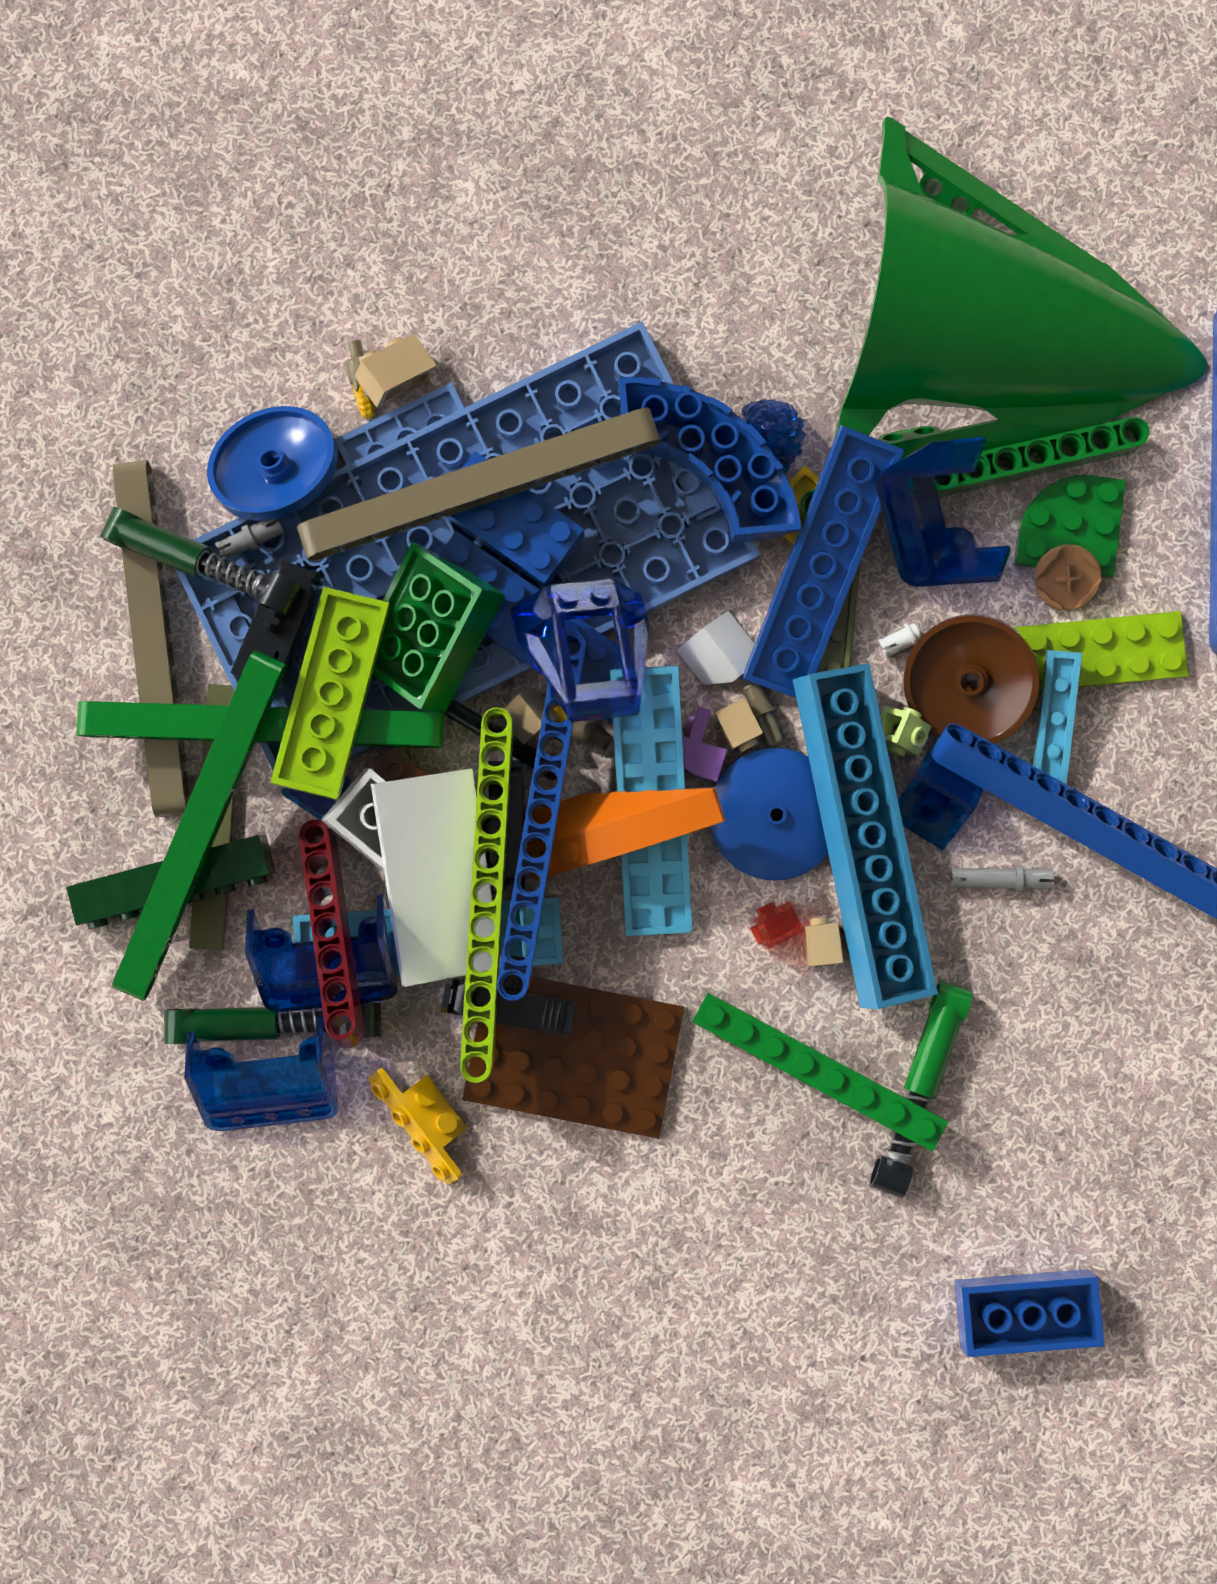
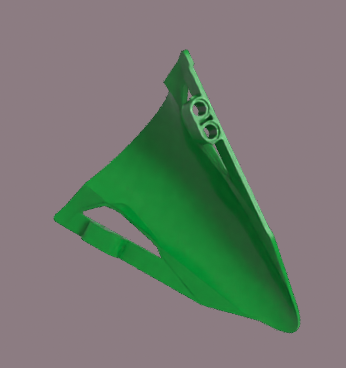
M891 117L884 119L882 122L883 140L878 182L883 188L885 198V226L881 262L865 338L851 383L841 405L836 434L840 425L869 436L887 411L910 404L977 409L986 411L997 418L996 420L943 431L935 426H920L879 436L878 440L904 449L897 470L1100 425L1163 394L1185 388L1204 375L1206 361L1197 346L1108 264L1099 261L907 132L905 126ZM912 163L922 169L921 172L924 173L920 182H918ZM980 208L1019 235H1009L970 217V215L973 214L975 209L978 210Z

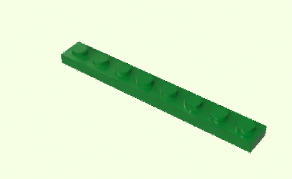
M709 992L692 1021L696 1025L932 1152L948 1124V1120Z

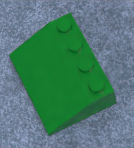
M412 542L383 601L389 602L391 606L373 675L420 710L445 713L506 595L483 579L425 547Z

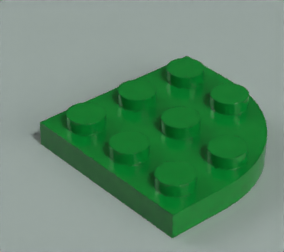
M1076 475L1060 479L1044 488L1030 502L1022 516L1017 535L1014 565L1035 568L1041 557L1052 548L1064 544L1079 545L1089 550L1097 559L1101 568V577H1114L1126 480L1093 475Z

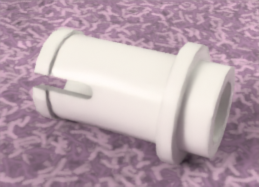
M906 623L903 625V629L878 640L880 648L884 649L882 652L886 659L911 646H915L921 638V634L914 623L911 625Z

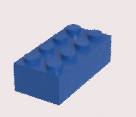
M474 451L462 468L486 461L487 459ZM529 489L445 517L544 590L548 588L585 538L584 529Z
M1088 1269L954 1280L960 1348L967 1357L1104 1346L1098 1276Z

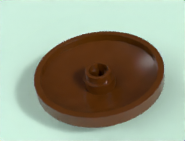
M979 614L958 615L941 621L930 628L913 647L904 671V692L907 704L910 709L922 714L920 719L932 726L929 734L937 739L946 726L951 723L961 725L993 744L1008 738L1030 716L1037 700L1040 685L1038 663L1032 648L1025 638L1009 624L994 617ZM969 673L973 676L978 675L979 680L976 684H971L967 681Z

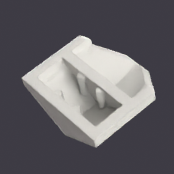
M728 610L703 627L683 644L677 652L704 686L732 683L744 673L754 647V642Z

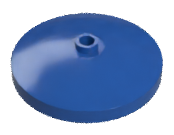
M277 406L254 412L232 425L215 444L207 465L209 486L222 507L240 518L265 521L288 516L314 501L331 481L338 461L336 441L327 424L318 415L309 410L293 406Z
M765 748L741 756L723 771L713 788L716 789L726 821L709 826L717 848L728 862L749 876L773 881L798 877L822 862L828 855V849L808 756L785 748ZM775 808H779L782 817L780 820L773 821L770 817V812Z

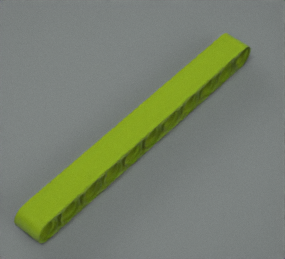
M499 707L486 711L481 722L460 1070L463 1077L473 1083L487 1080L492 1074L494 1065L498 998L497 980L500 964L514 730L509 712ZM495 718H501L507 722V726L504 731L494 733L489 730V723ZM499 751L505 755L504 762L499 766H490L486 762L487 756L491 752ZM496 784L502 787L503 793L501 797L497 800L487 799L484 796V792L488 786ZM489 818L498 819L501 822L499 831L495 834L485 833L482 830L485 820ZM492 851L498 854L499 861L493 868H484L480 864L481 856L486 852ZM486 885H491L497 890L496 898L489 903H484L478 899L479 890ZM483 919H489L494 922L495 929L489 937H480L476 933V926ZM482 953L489 954L493 960L492 967L486 972H479L474 967L475 958ZM482 987L488 989L491 996L489 1003L484 1007L475 1006L472 1002L473 992ZM477 1022H483L488 1027V1036L482 1042H475L470 1037V1028ZM474 1057H481L486 1063V1071L480 1077H473L468 1072V1062Z

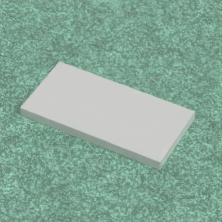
M472 768L371 784L401 984L407 987L466 975L477 802ZM484 853L481 856L480 864L484 868H487L486 856ZM490 885L483 886L478 892V899L484 903L492 901ZM489 919L479 921L476 926L477 935L480 937L492 935L495 929L494 922ZM486 953L479 954L474 960V967L479 972L488 971L493 964L492 957Z

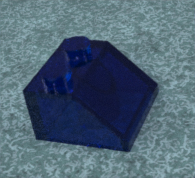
M928 751L897 797L903 826L939 849L944 850L976 809L984 789L938 764Z

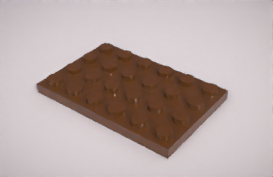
M531 976L528 992L577 1001L571 1035L567 1036L496 1023L492 1074L487 1080L479 1083L466 1080L462 1100L659 1139L684 1006ZM477 1022L475 1042H482L487 1038L489 1032L485 1023ZM474 1057L470 1060L468 1072L473 1077L482 1076L486 1071V1063L481 1057Z

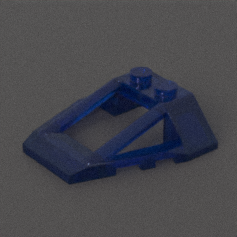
M616 579L555 584L544 587L511 608V617L517 641L523 649L526 648L532 657V664L538 673L542 672L551 686V693L571 723L639 714L649 633V620L641 594ZM612 615L623 680L575 685L564 620ZM628 628H633V654ZM551 630L559 675L539 639L550 637Z

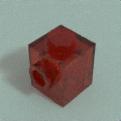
M774 901L756 909L758 916L752 918L754 926L750 927L757 945L759 946L764 943L766 949H770L805 932L790 901L776 906Z

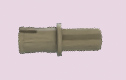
M752 683L744 687L742 692L763 732L762 735L767 746L774 747L783 743L785 736L774 714L776 707L771 706L763 686Z

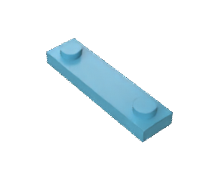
M1046 650L1033 766L1067 784L1082 653Z

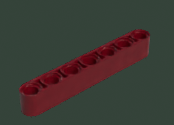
M314 819L305 822L301 826L299 842L326 1031L332 1039L344 1048H352L357 1046L364 1037V1023L338 846L335 836L323 821ZM324 835L320 842L312 844L316 836ZM328 865L324 873L316 875L321 866ZM333 895L329 904L321 906V902L325 897ZM337 926V931L333 936L325 937L328 929ZM337 958H342L340 966L330 970L331 962ZM347 990V994L342 1001L334 1002L335 995L339 991ZM347 1022H351L350 1031L344 1035H339L340 1027Z

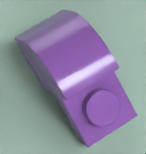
M699 706L696 714L689 713L684 729L685 732L690 733L689 738L682 736L684 771L693 777L715 784L718 781L727 750L702 742L711 710Z

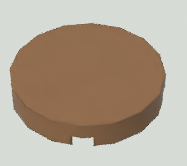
M1064 544L1052 548L1041 557L1034 573V584L1038 595L1047 605L1057 610L1084 607L1094 599L1101 587L1102 581L1099 562L1089 550L1079 545Z

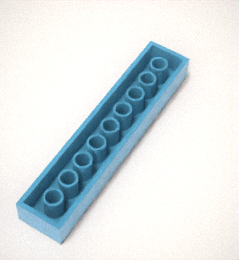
M870 663L808 674L793 679L860 1008L881 1009L937 995L935 977Z

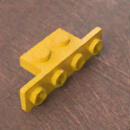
M383 1068L377 1070L368 1078L373 1094L379 1100H383L391 1110L390 1113L394 1122L398 1126L404 1127L411 1137L413 1147L419 1153L426 1156L432 1164L431 1169L434 1175L447 1185L458 1180L463 1174L443 1147L466 1130V1125L428 1075L402 1094Z

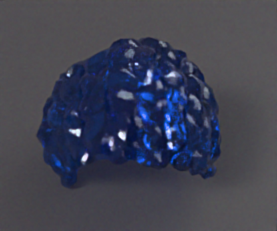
M761 399L746 404L741 410L742 419L747 424L750 423L760 433L776 459L782 464L783 471L786 474L791 468L790 464L795 462V457L802 454L801 447L806 436L802 430L804 420L798 417V412L788 402L776 401L775 399Z

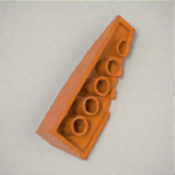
M692 788L667 791L587 792L562 800L560 802L548 877L623 855L726 821L716 789ZM545 806L537 808L532 814L533 820L536 823L545 824L550 821L552 812ZM533 840L527 846V853L533 858L542 857L546 852V844L541 840ZM533 873L535 881L540 880L539 876Z

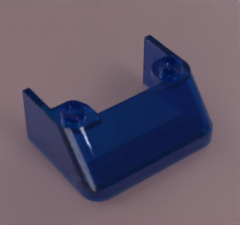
M985 437L931 442L882 471L877 481L876 489L899 575L908 585L923 587L1000 582L1011 552L1010 546L977 548L973 534L967 529L961 527L946 528L933 477L937 475L975 472L986 444Z
M384 894L377 895V916H371L361 921L358 925V936L351 937L360 1003L389 1000L398 992L392 925ZM247 910L245 955L264 1007L273 1012L322 1008L313 941L293 943L291 935L280 928L261 930L255 910ZM342 958L333 960L330 964V970L338 968ZM347 990L339 991L335 995L334 1002L342 1001L347 994Z
M323 1016L316 1017V1036L303 1040L299 1044V1055L234 1062L232 1055L222 1048L214 1047L202 1050L195 1032H187L184 1079L207 1128L214 1131L239 1130L325 1120L334 1117L338 1113V1093L333 1047L325 1028Z

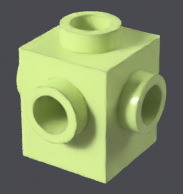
M884 706L880 716L888 752L904 758L905 753L919 757L932 726L921 720L922 714L913 709L903 707L902 710Z

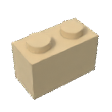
M413 334L405 339L402 337L395 338L386 348L378 352L371 350L364 354L359 360L360 365L356 371L355 378L378 408L425 384L430 380L437 365L416 335Z

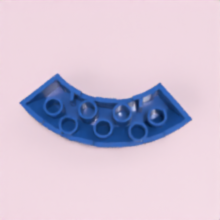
M644 377L618 378L621 415L641 408H650L661 439L658 445L638 452V454L653 455L667 459L686 468L697 476L709 488L720 504L728 523L732 543L767 540L802 530L798 505L793 489L783 471V466L767 446L764 438L750 423L747 424L741 417L732 412L733 409L712 396L710 398L702 393L691 390V387L686 385L679 386L663 382L662 379Z

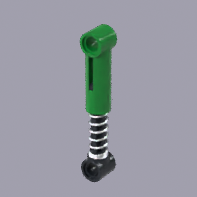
M941 980L936 985L938 994L933 995L931 998L929 1015L904 1088L909 1090V1094L904 1097L927 1109V1101L936 1099L960 1025L968 1014L973 997L972 991ZM895 1132L893 1140L889 1141L891 1143L890 1149L888 1148L886 1154L879 1155L876 1160L869 1186L903 1198L909 1188L913 1174V1167L909 1165V1161H911L910 1157L913 1156L910 1152L911 1148L916 1143Z

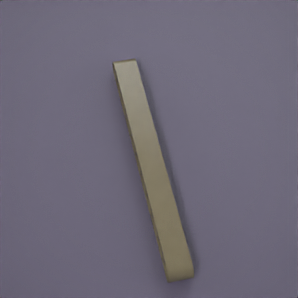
M641 408L307 520L299 524L297 530L307 560H320L650 449L658 445L661 439L650 408Z
M143 460L114 464L113 477L117 507L158 526L157 513H153V506L156 505L154 484L150 482L149 474H152L149 461ZM122 548L139 703L176 704L175 698H178L176 674H172L171 667L175 666L172 642L168 641V634H171L169 613L164 607V602L167 601L165 579L164 577L161 578L160 570L163 569V563L132 550L128 551ZM144 739L153 814L156 818L182 815L187 806V796L190 795L187 771L183 770V763H186L183 740Z

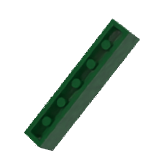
M256 835L212 847L188 903L203 900V893L215 890L216 895L236 891L235 884L247 881L248 887L268 882L267 876L275 874L276 870L267 836ZM163 861L67 886L66 890L75 925L87 924L88 929L91 930L109 925L107 919L119 916L120 921L139 917V910L143 909Z

